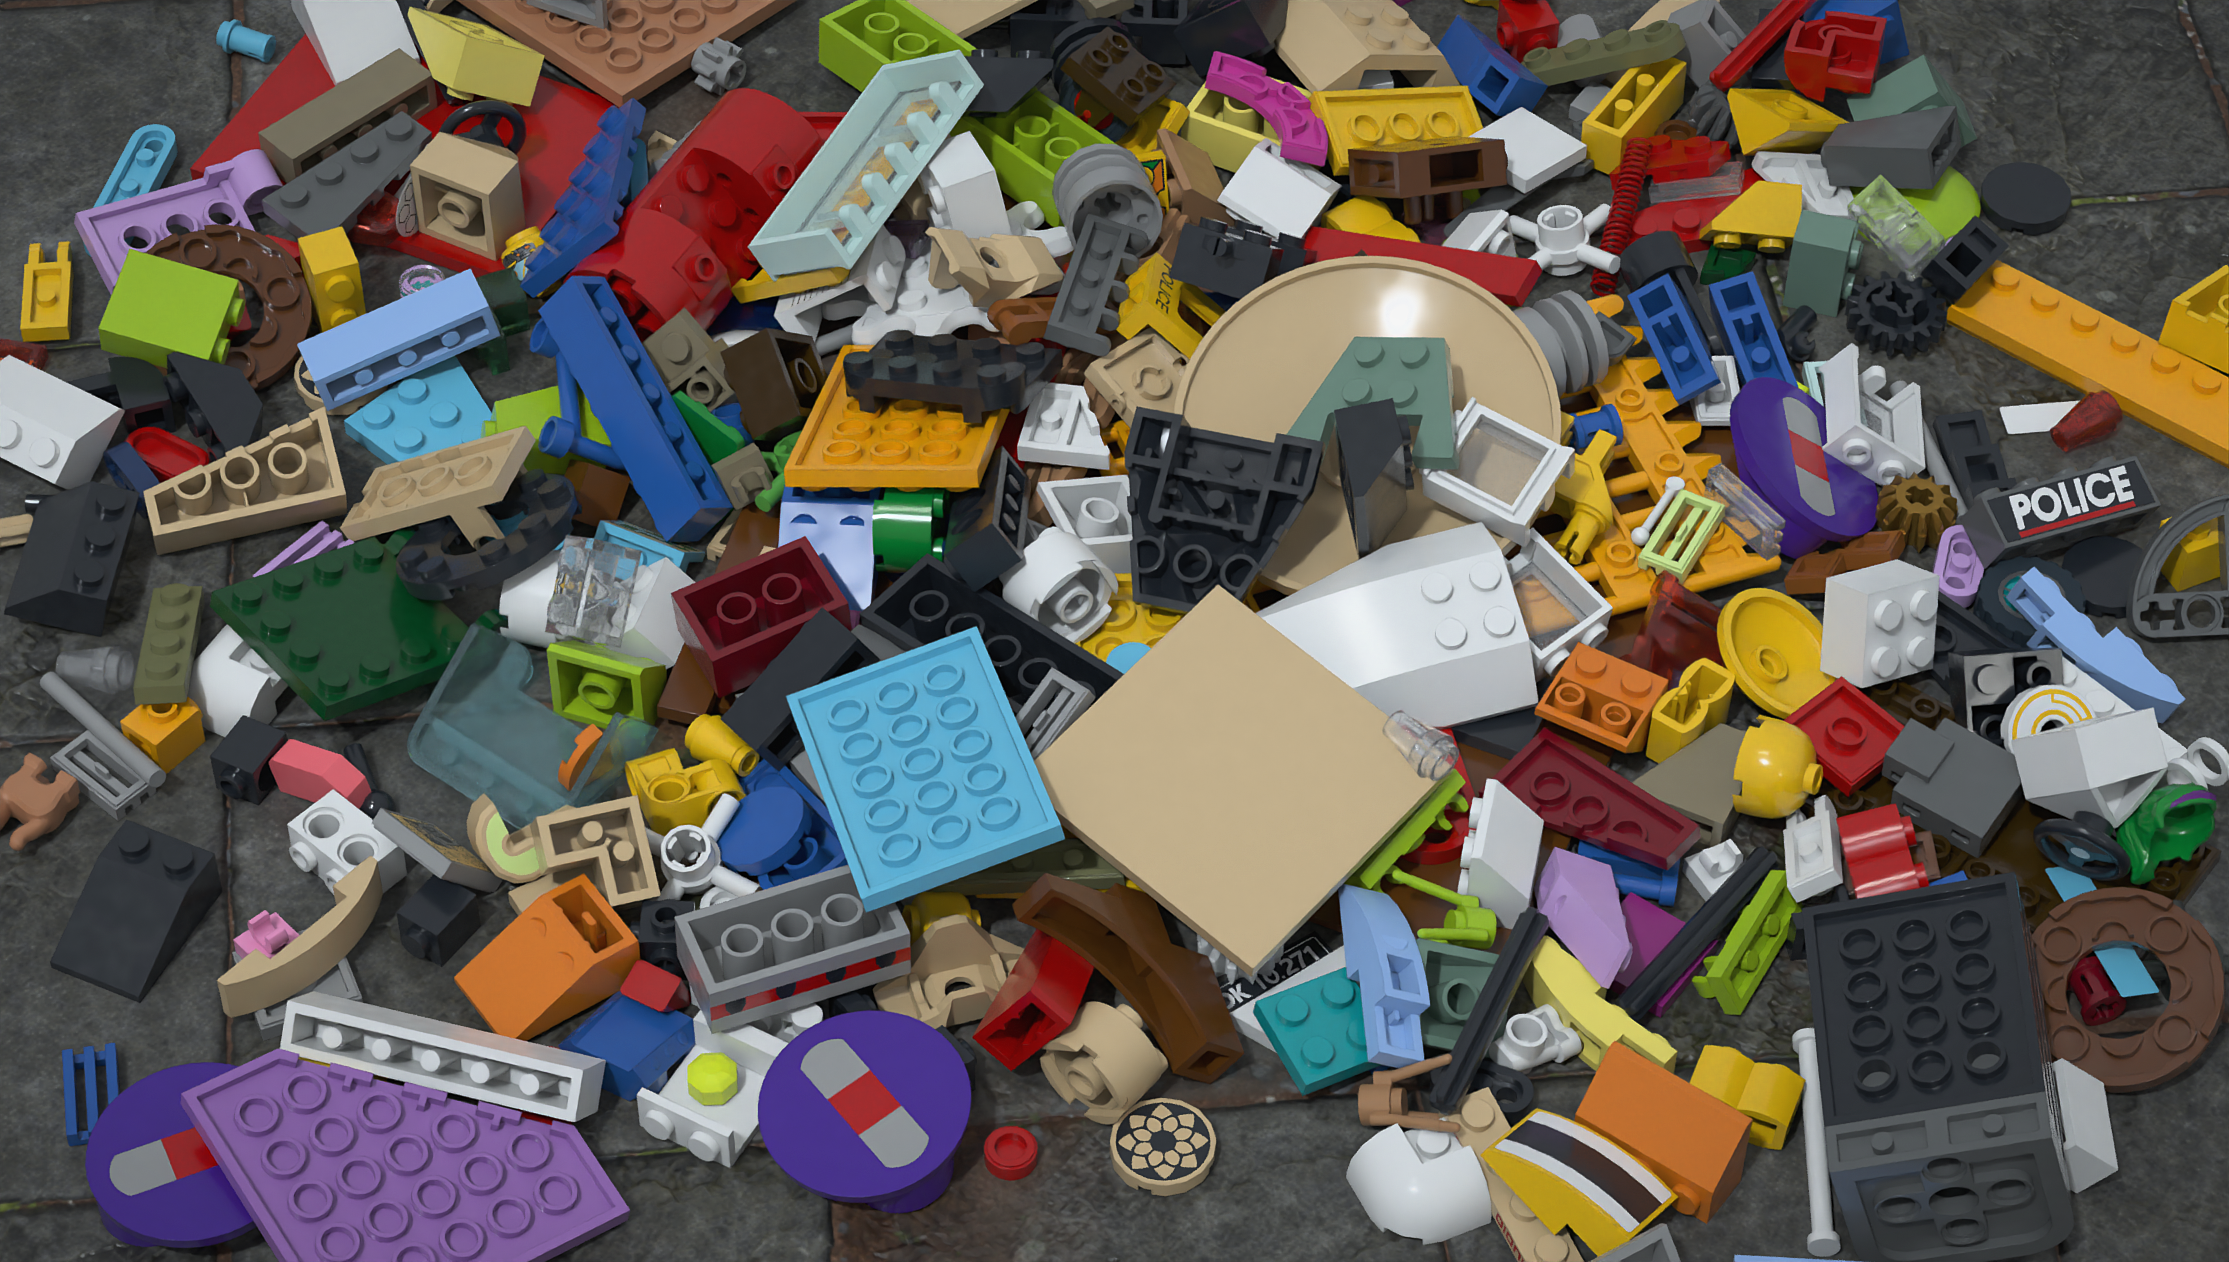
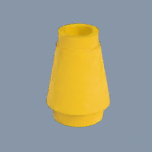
M703 714L697 717L691 723L685 735V746L690 750L691 756L702 762L712 759L725 760L730 764L734 773L742 777L748 776L757 766L759 754L721 720V716Z

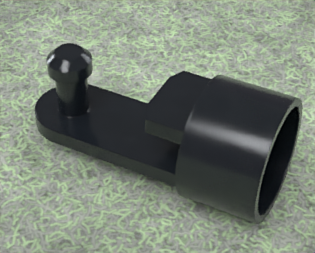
M1658 231L1645 235L1630 244L1619 257V270L1630 293L1668 273L1687 299L1703 332L1711 356H1725L1720 340L1693 288L1698 279V271L1681 237L1673 231Z

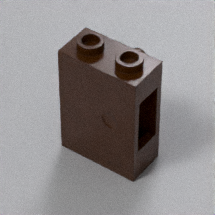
M1451 136L1348 149L1351 195L1403 198L1404 222L1406 224H1420L1422 221H1431L1436 218L1434 194H1445L1446 217L1454 219L1464 211L1462 190L1507 185L1506 170L1508 167V157L1505 151L1504 139Z

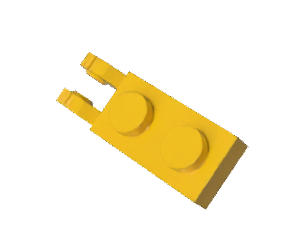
M59 242L57 262L46 263L41 243L30 244L28 264H24L20 325L23 342L70 339L74 279L70 242Z

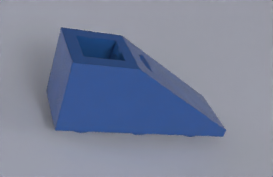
M1459 14L1437 46V49L1444 55L1459 82L1463 86H1468L1470 93L1496 115L1504 117L1520 107L1532 112L1548 87L1542 80Z

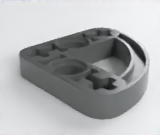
M2229 494L2211 497L2183 509L2163 524L2146 544L2134 567L2126 603L2128 626L2140 637L2157 638L2229 634V617H2223V608H2229ZM2217 517L2221 591L2153 594L2159 572L2174 547L2196 527ZM2221 597H2224V598H2225V601H2224V603H2223V606H2222V603H2221V601H2220V598H2221ZM2173 599L2177 600L2175 609L2172 603ZM2195 600H2203L2211 610L2210 621L2201 628L2193 626L2187 618V609ZM2149 602H2152L2153 610L2156 611L2175 610L2174 616L2178 630L2173 629L2175 620H2157L2153 624V630H2150L2149 622L2141 621L2140 612L2148 610ZM2223 619L2226 624L2225 628L2221 627Z

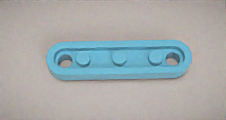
M159 124L143 126L132 134L93 208L159 190L178 153L174 132L169 127ZM130 236L125 239V242L129 246L134 236ZM83 242L86 253L91 256Z

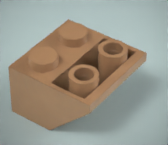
M1166 128L1157 130V147L1151 150V152L1162 150L1165 154L1169 210L1177 208L1181 215H1188L1190 217V223L1199 224L1202 216L1225 222L1228 226H1234L1235 219L1226 212L1227 207L1217 201L1224 188L1208 153Z

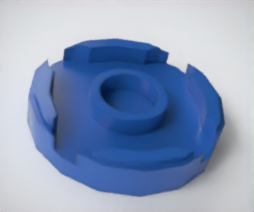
M785 786L762 788L748 794L739 801L740 806L716 842L721 851V860L729 870L737 874L746 871L749 876L765 874L781 867L794 857L802 845L799 843V840L803 836L804 831L807 835L809 834L812 826L811 810L794 789Z

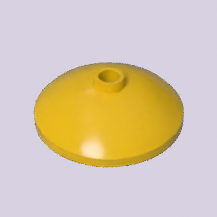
M1751 588L1738 593L1723 607L1717 624L1718 645L1725 668L1735 675L1734 683L1740 691L1764 711L1786 719L1838 679L1820 671L1823 625L1808 609L1796 600L1775 590Z

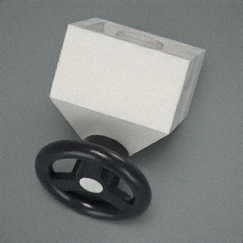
M2154 708L2086 719L2011 740L2025 799L2072 819V821L2048 819L2036 825L2033 830V840L2041 853L2058 866L2090 879L2114 881L2125 877L2131 869V860L2125 849L2110 837L2113 828L2120 826L2138 808L2168 768ZM2048 835H2051L2066 846L2068 853L2057 847ZM2099 860L2108 863H2113L2115 865L2104 866L2089 863L2086 861Z

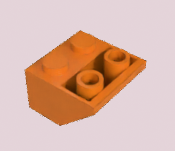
M1578 642L1536 706L1535 715L1621 752H1641L1648 742L1653 708L1660 697L1667 692L1669 680Z

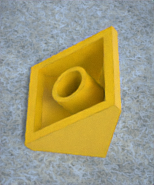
M1730 88L1727 95L1744 156H1755L1757 151L1810 154L1822 147L1823 143L1829 139L1839 124L1849 123L1792 90Z

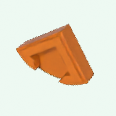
M594 724L589 725L574 739L578 746L568 762L565 763L562 760L560 763L558 781L568 791L609 765L604 733Z

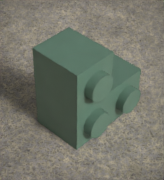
M1924 54L1873 83L1870 94L1857 93L1846 99L1854 122L1944 106H1956L1961 147L1977 139L1962 99Z
M1802 209L1793 239L1782 306L1798 309L1802 305H1807L1815 313L1837 317L1841 299L1847 300L1848 296H1851L1852 287L1854 286L1856 274L1849 273L1850 269L1859 270L1863 255L1864 243L1857 240L1860 223H1856L1857 221Z

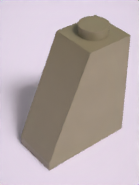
M1720 723L1632 782L1699 825L1701 838L1693 847L1704 850L1725 842L1740 815V812L1735 810L1732 794L1742 796L1743 782L1733 780L1738 752L1746 733L1745 730H1739Z

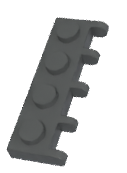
M1090 213L1087 214L1048 321L1044 339L1097 356H1106L1111 348L1110 339L1097 334L1096 331L1098 327L1113 331L1119 325L1120 315L1114 310L1105 308L1108 299L1119 303L1128 299L1130 293L1129 286L1124 282L1115 280L1117 271L1132 275L1138 270L1139 259L1135 255L1124 251L1126 247L1135 250L1144 249L1148 241V236L1144 231Z

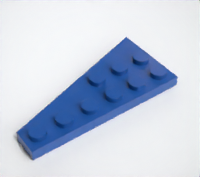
M631 98L619 109L615 105L611 106L598 120L599 133L584 147L583 154L586 155L585 160L569 176L568 181L572 183L571 187L557 200L554 205V209L557 211L556 216L545 225L539 235L544 243L530 254L524 264L528 271L520 287L532 298L536 297L574 268L581 260L594 253L618 234L619 226L613 221L614 219L617 221L623 213L624 207L619 203L627 194L634 162L628 157H632L637 152L638 144L634 140L642 130L646 108L636 99Z

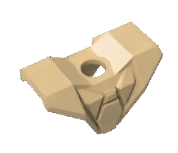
M929 227L926 231V234L932 239L928 277L931 286L939 289H951L960 284L969 293V301L973 307L989 308L997 300L1018 299L1063 280V274L1039 237L992 234L989 238L979 237V239L969 238L960 230ZM995 259L999 268H995L988 263Z
M955 914L942 917L939 921L934 922L911 946V973L879 982L872 990L880 1011L907 1015L924 1022L934 1029L941 1025L948 1028L952 1025L981 1019L985 1016L1024 949L988 933L966 915ZM955 982H966L973 986L952 991L947 996L945 994L946 988Z

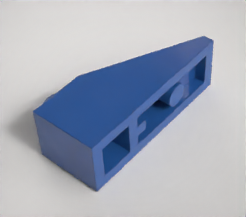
M1753 271L1708 285L1710 313L1727 355L1734 357L1736 372L1743 386L1755 378L1771 377L1785 381L1798 388Z
M1668 273L1627 295L1679 405L1721 383L1705 337L1687 299Z

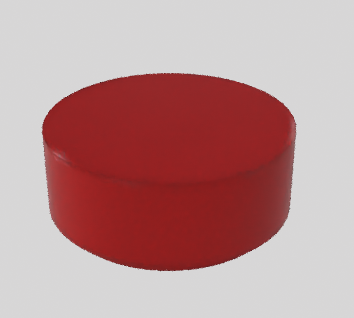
M1004 1126L996 1129L987 1137L984 1144V1161L992 1175L1002 1180L1013 1181L1028 1176L1035 1169L1038 1160V1146L1035 1137L1029 1131L1018 1126Z

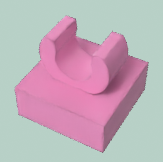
M264 910L247 922L249 930L233 939L235 951L242 959L254 949L259 950L271 959L296 939L299 934L276 912L269 915Z

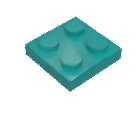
M1346 967L1255 1002L1253 1014L1302 1096L1382 1065L1368 1062L1361 989L1355 980L1347 979Z

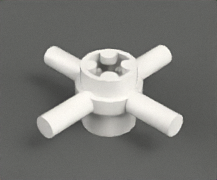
M1601 204L1584 218L1581 211L1573 206L1557 205L1549 207L1538 215L1537 224L1516 215L1510 216L1512 234L1535 243L1536 253L1528 259L1537 260L1542 271L1545 270L1549 274L1556 276H1567L1583 270L1587 264L1611 274L1616 273L1620 268V258L1590 245V235L1605 225L1608 220L1607 216L1611 207L1607 204Z
M722 794L702 828L693 825H681L670 830L664 837L645 827L650 851L661 858V869L667 879V883L660 892L661 896L656 901L665 899L680 901L684 893L700 895L706 893L714 886L737 897L762 891L759 884L723 867L721 851L716 843L740 806L738 800L728 794ZM683 858H685L687 862H696V864L690 867H685L684 864H680L679 862Z

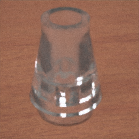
M118 645L80 651H62L57 658L56 673L62 680L72 681L109 694H116L119 690L125 691L131 686L135 674V662L133 655L129 651H123Z
M1402 710L1392 714L1383 727V735L1391 740L1421 778L1428 777L1432 781H1438L1451 771L1458 760L1459 749L1454 745L1452 736L1410 717Z

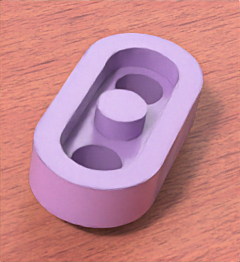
M1955 525L1947 528L1941 536L1932 573L1940 576L1939 591L1963 608L1972 605L1976 599L1984 567L1963 525Z

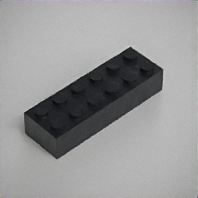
M928 553L859 614L862 626L886 638L905 652L977 626L1015 717L1052 667L1091 691L1096 698L1088 709L1124 675L1119 670L982 587L974 592L965 580L957 581L943 562ZM1062 686L1059 687L1043 710H1048L1063 689ZM1033 724L1023 736L1025 740L1034 729Z

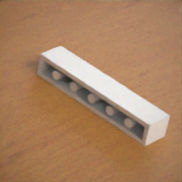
M315 991L287 1000L280 1049L298 1053L299 1057L328 1064L332 1062L371 1072L374 1075L571 1122L579 1121L598 1111L606 1060Z

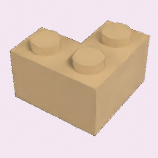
M637 795L538 816L531 823L530 829L541 876L592 865L597 890L615 912L642 906V900L656 901L661 896Z

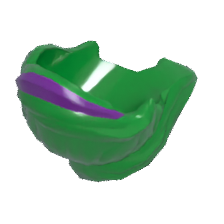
M2193 782L2161 787L2153 790L2138 808L2120 826L2115 828L2117 842L2125 849L2131 860V883L2141 885L2155 878L2154 871L2159 862H2167L2176 858H2181L2185 862L2191 860L2194 851L2206 842L2215 830L2214 813L2217 810V795L2209 792L2206 787L2194 784Z

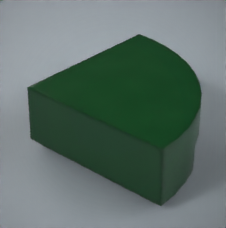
M1712 242L1701 271L1699 284L1710 285L1750 272L1755 264L1756 253L1739 248H1717L1713 246Z

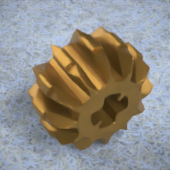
M1913 472L1908 480L1896 475L1890 485H1884L1879 493L1875 511L1876 526L1882 528L1881 531H1903L1905 545L1913 546L1918 553L1924 545L1937 549L1943 532L1947 528L1955 526L1958 512L1957 499L1951 496L1950 485H1936L1934 475L1926 480L1920 479L1915 472Z

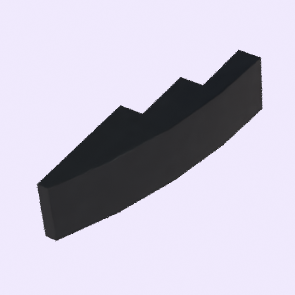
M1982 410L1936 416L1932 425L1942 457L1968 510L1974 505L1972 500L1978 494L1998 487L2003 492L2017 485L2015 477L2008 478L1999 444H1991Z

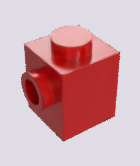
M1499 0L1496 27L1497 39L1501 48L1507 49L1514 59L1522 63L1524 61L1523 57L1533 49L1539 47H1546L1547 49L1557 48L1560 22L1546 0Z

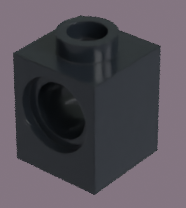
M243 715L210 755L216 788L220 789L228 797L233 799L241 798L259 806L277 784L270 769L269 761L287 742L286 732Z

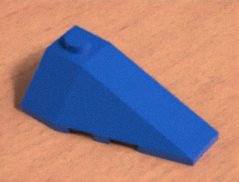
M763 759L748 776L741 777L738 780L746 796L771 786H785L794 789L811 810L812 826L810 832L807 835L804 831L803 836L799 840L802 846L795 856L781 867L765 874L757 875L760 887L763 890L848 865L827 807L785 765L780 771H777Z

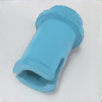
M234 19L231 22L224 21L220 25L216 43L222 47L225 53L231 54L236 51L267 63L274 54L276 37L243 27L241 21Z

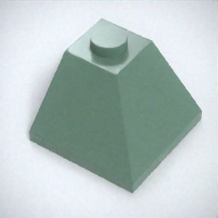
M1418 938L1415 940L1423 962L1431 1005L1419 1015L1422 1043L1424 1047L1452 1052L1499 954ZM1508 1009L1492 1042L1504 1035ZM1488 1048L1484 1058L1492 1060Z

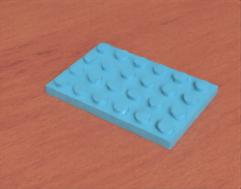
M977 626L786 696L866 913L1065 839L1059 819Z

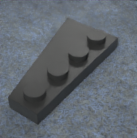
M401 111L263 198L264 213L296 238L341 226L347 234L358 223L357 215L368 204L374 206L385 195L384 188L392 179L400 180L410 170V164L425 149L426 145L433 140L432 132Z

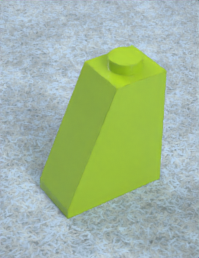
M577 382L582 436L611 447V441L598 418L592 413L590 403ZM558 385L496 401L490 421L484 420L482 423L480 438L526 426L536 441L523 462L527 471L542 469L544 473L565 474L570 459L589 463L604 469L606 465L567 452L562 458H556L540 452L538 442L545 422L551 416L561 418Z

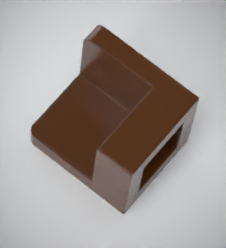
M570 459L564 477L572 482L583 507L582 514L574 515L571 519L597 528L600 520L617 521L631 478L589 463Z

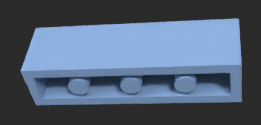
M468 269L302 341L297 346L327 411L492 340L500 336L489 305L471 269Z

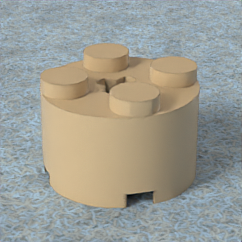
M1095 1001L1085 1003L1076 1012L1071 1024L1042 1047V1049H1046V1053L1040 1058L1043 1072L1056 1092L1068 1104H1071L1077 1098L1090 1107L1084 1115L1101 1124H1114L1118 1122L1159 1080L1161 1074L1168 1068V1061L1141 1030L1143 1026L1142 1019L1131 1007L1120 1004L1115 1009L1107 1004Z

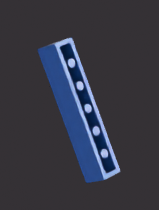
M571 276L538 310L548 327L549 335L557 343L569 365L570 373L577 380L589 401L592 413L600 421L611 441L613 451L622 461L633 481L634 489L641 496L654 519L658 532L664 537L666 542L699 541L733 506L605 277Z

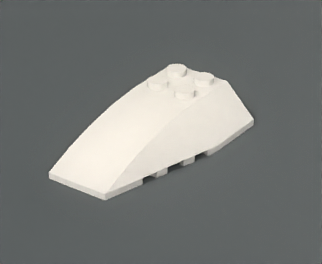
M1482 522L1386 545L1256 613L1402 727H1424V730H1442L1535 707L1539 703L1530 640L1503 554Z

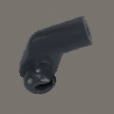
M1807 305L1800 306L1777 330L1786 357L1796 362L1808 359L1816 347L1815 339L1811 342L1808 341L1807 336L1809 333L1807 331L1817 322V315Z

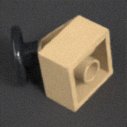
M476 101L457 109L444 121L439 133L410 164L419 232L497 261L507 248L505 245L506 240L525 229L519 159L516 155L523 147L527 133L526 123L518 110L500 101ZM485 114L481 124L474 126L469 132L453 135L455 129L467 119ZM502 117L506 118L513 127L512 138L506 147L496 129Z

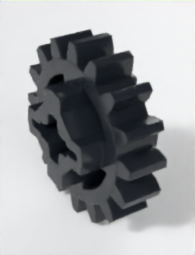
M1881 271L1880 280L1877 281L1867 275L1864 277L1863 286L1854 284L1851 296H1848L1845 315L1848 316L1846 327L1847 329H1856L1854 336L1856 341L1868 339L1870 341L1869 350L1871 351L1882 346L1886 348V355L1892 356L1895 349H1901L1906 357L1911 356L1913 347L1926 352L1928 351L1929 342L1938 343L1940 341L1941 331H1944L1948 312L1944 311L1946 300L1945 298H1936L1938 289L1934 286L1922 287L1923 278L1920 276L1913 281L1906 280V273L1900 271L1897 278H1891L1886 271Z

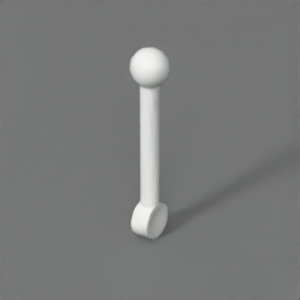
M1672 476L1666 480L1665 493L1643 525L1632 531L1631 540L1634 544L1643 546L1650 539L1649 532L1672 498L1676 497L1681 489H1684L1685 482L1683 479Z

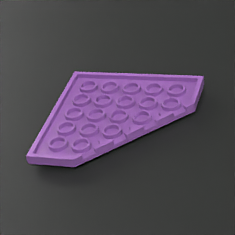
M279 1048L181 1093L180 1104L279 1262H545L627 1221L629 1217V1207L574 1125L554 1120L552 1125L522 1118V1112L482 1101H479L478 1106L447 1098V1092L405 1082L403 1087L373 1079L374 1073L332 1062L330 1067L300 1060L298 1053Z

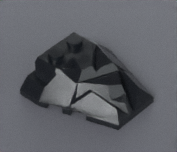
M1137 406L1124 451L1125 468L1129 471L1130 496H1127V509L1131 515L1133 540L1129 541L1133 602L1137 605L1188 614L1212 589L1220 585L1243 603L1301 510L1312 496L1326 447L1325 443L1276 433L1274 443L1198 429L1191 427L1183 415Z

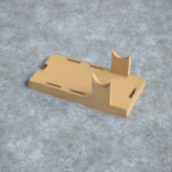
M522 426L375 468L362 490L365 496L362 502L353 505L340 529L348 539L357 541L451 515L472 547H475L478 551L481 548L479 539L482 537L505 538L484 505L502 501L514 478H518L528 472L523 462L536 440L526 426Z

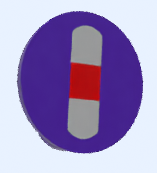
M1759 377L1747 382L1732 401L1730 427L1744 504L1752 523L1759 533L1775 549L1797 559L1818 550L1828 541H1851L1871 530L1877 520L1875 511L1878 493L1875 482L1822 450V446L1827 443L1826 408L1801 389L1779 379Z
M867 1010L841 1014L819 1022L803 1031L775 1058L766 1073L759 1094V1128L770 1155L780 1169L796 1184L809 1192L835 1201L866 1203L874 1209L888 1213L912 1212L935 1201L950 1183L954 1171L953 1155L963 1140L969 1121L971 1085L966 1067L959 1053L941 1033L924 1022L907 1015L888 1011Z
M201 1062L170 1067L137 1081L119 1094L103 1111L88 1140L85 1167L89 1186L96 1199L102 1223L115 1238L124 1243L140 1247L167 1246L193 1248L225 1242L257 1227L180 1104L181 1093L239 1066Z

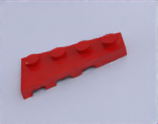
M1752 167L1640 210L1633 216L1635 220L1632 222V228H1630L1631 233L1628 234L1630 239L1627 240L1628 245L1626 248L1645 235L1658 231H1673L1681 237L1688 253L1709 250L1713 241L1699 240L1700 230L1758 180H1765Z

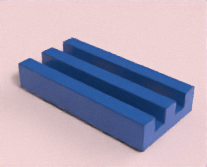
M115 1043L105 1044V1051L95 1052L94 1046L83 1047L84 1054L74 1055L73 1049L62 1050L66 1136L69 1146L88 1144L91 1132L99 1118L96 1067L106 1065L108 1105L120 1094L118 1052ZM83 1068L85 1070L88 1130L86 1131L79 1130L76 1069Z

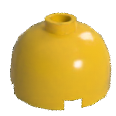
M1759 715L1756 719L1761 724L1760 728L1749 726L1738 752L1733 780L1743 782L1742 796L1732 794L1733 804L1736 812L1760 818L1778 819L1791 815L1804 805L1809 794H1817L1823 778V767L1816 764L1815 748L1810 737L1804 731L1782 720Z

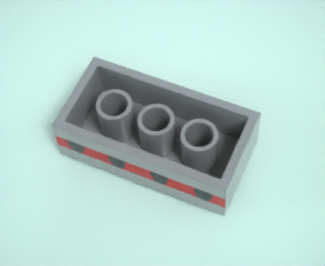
M849 865L674 917L677 957L712 1034L911 973L910 932L896 903L894 902L866 913Z

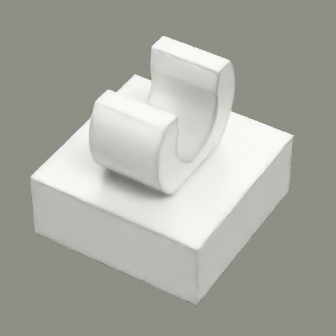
M1728 839L1723 843L1684 858L1682 871L1706 902L1743 862V854L1735 843Z

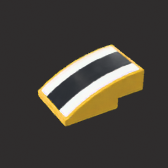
M1538 1108L1523 1118L1480 1155L1554 1236L1566 1225H1569L1598 1257L1636 1237L1678 1198L1656 1174L1611 1140L1582 1124Z

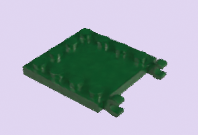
M404 527L397 530L385 544H381L375 537H371L212 591L210 607L324 721L487 662L488 651L497 650L504 646L506 642L496 630L508 625V619L504 615H500L498 609H491L483 613L471 627H468L441 600L419 599L406 591L396 572V560L403 546L416 533L412 527Z

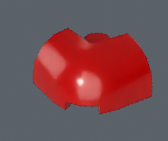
M1825 11V19L1808 22L1798 19L1791 28L1784 51L1785 73L1792 85L1806 97L1824 102L1828 88L1838 89L1847 94H1870L1879 70L1887 18L1848 12Z

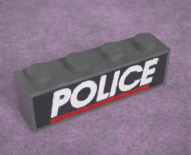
M2109 456L2095 462L2088 469L2078 471L2077 467L2073 466L2059 471L2051 479L2039 481L2038 477H2032L2018 483L2007 491L2001 492L1998 487L1988 489L1974 497L1972 500L1974 505L1960 518V521L1984 569L1995 567L1997 562L2004 559L2007 561L2018 556L2028 558L2074 545L2090 537H2103L2139 527L2161 504L2137 456L2116 460L2115 456Z

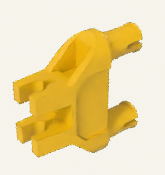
M1562 411L1561 446L1567 447L1573 436V432L1569 430L1574 424L1575 417ZM1601 429L1598 430L1582 456L1575 453V472L1571 478L1560 475L1555 483L1553 503L1548 509L1571 520L1553 548L1564 559L1571 552L1572 555L1568 563L1575 565L1580 564L1595 535L1608 531L1613 522L1610 497L1603 475L1614 458L1615 452L1612 451V448L1616 443L1617 437Z

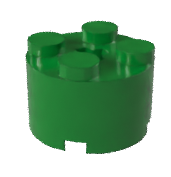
M886 487L884 500L874 499L872 521L873 554L883 555L884 561L875 565L878 573H906L927 553L944 563L947 539L945 515L951 513L954 494L952 491L947 490L945 487H924L918 491L905 492L897 487Z

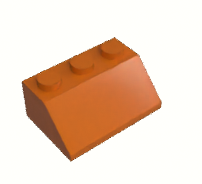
M1614 1040L1609 1046L1575 1114L1574 1121L1606 1137L1633 1155L1678 1196L1671 1203L1677 1211L1686 1215H1692L1708 1224L1741 1181L1753 1119Z

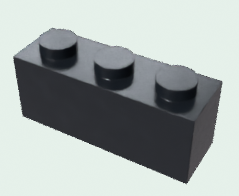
M822 607L811 620L803 625L800 632L783 651L767 665L766 669L753 684L734 701L732 707L723 715L721 720L777 771H780L804 745L786 696L875 664L880 659Z

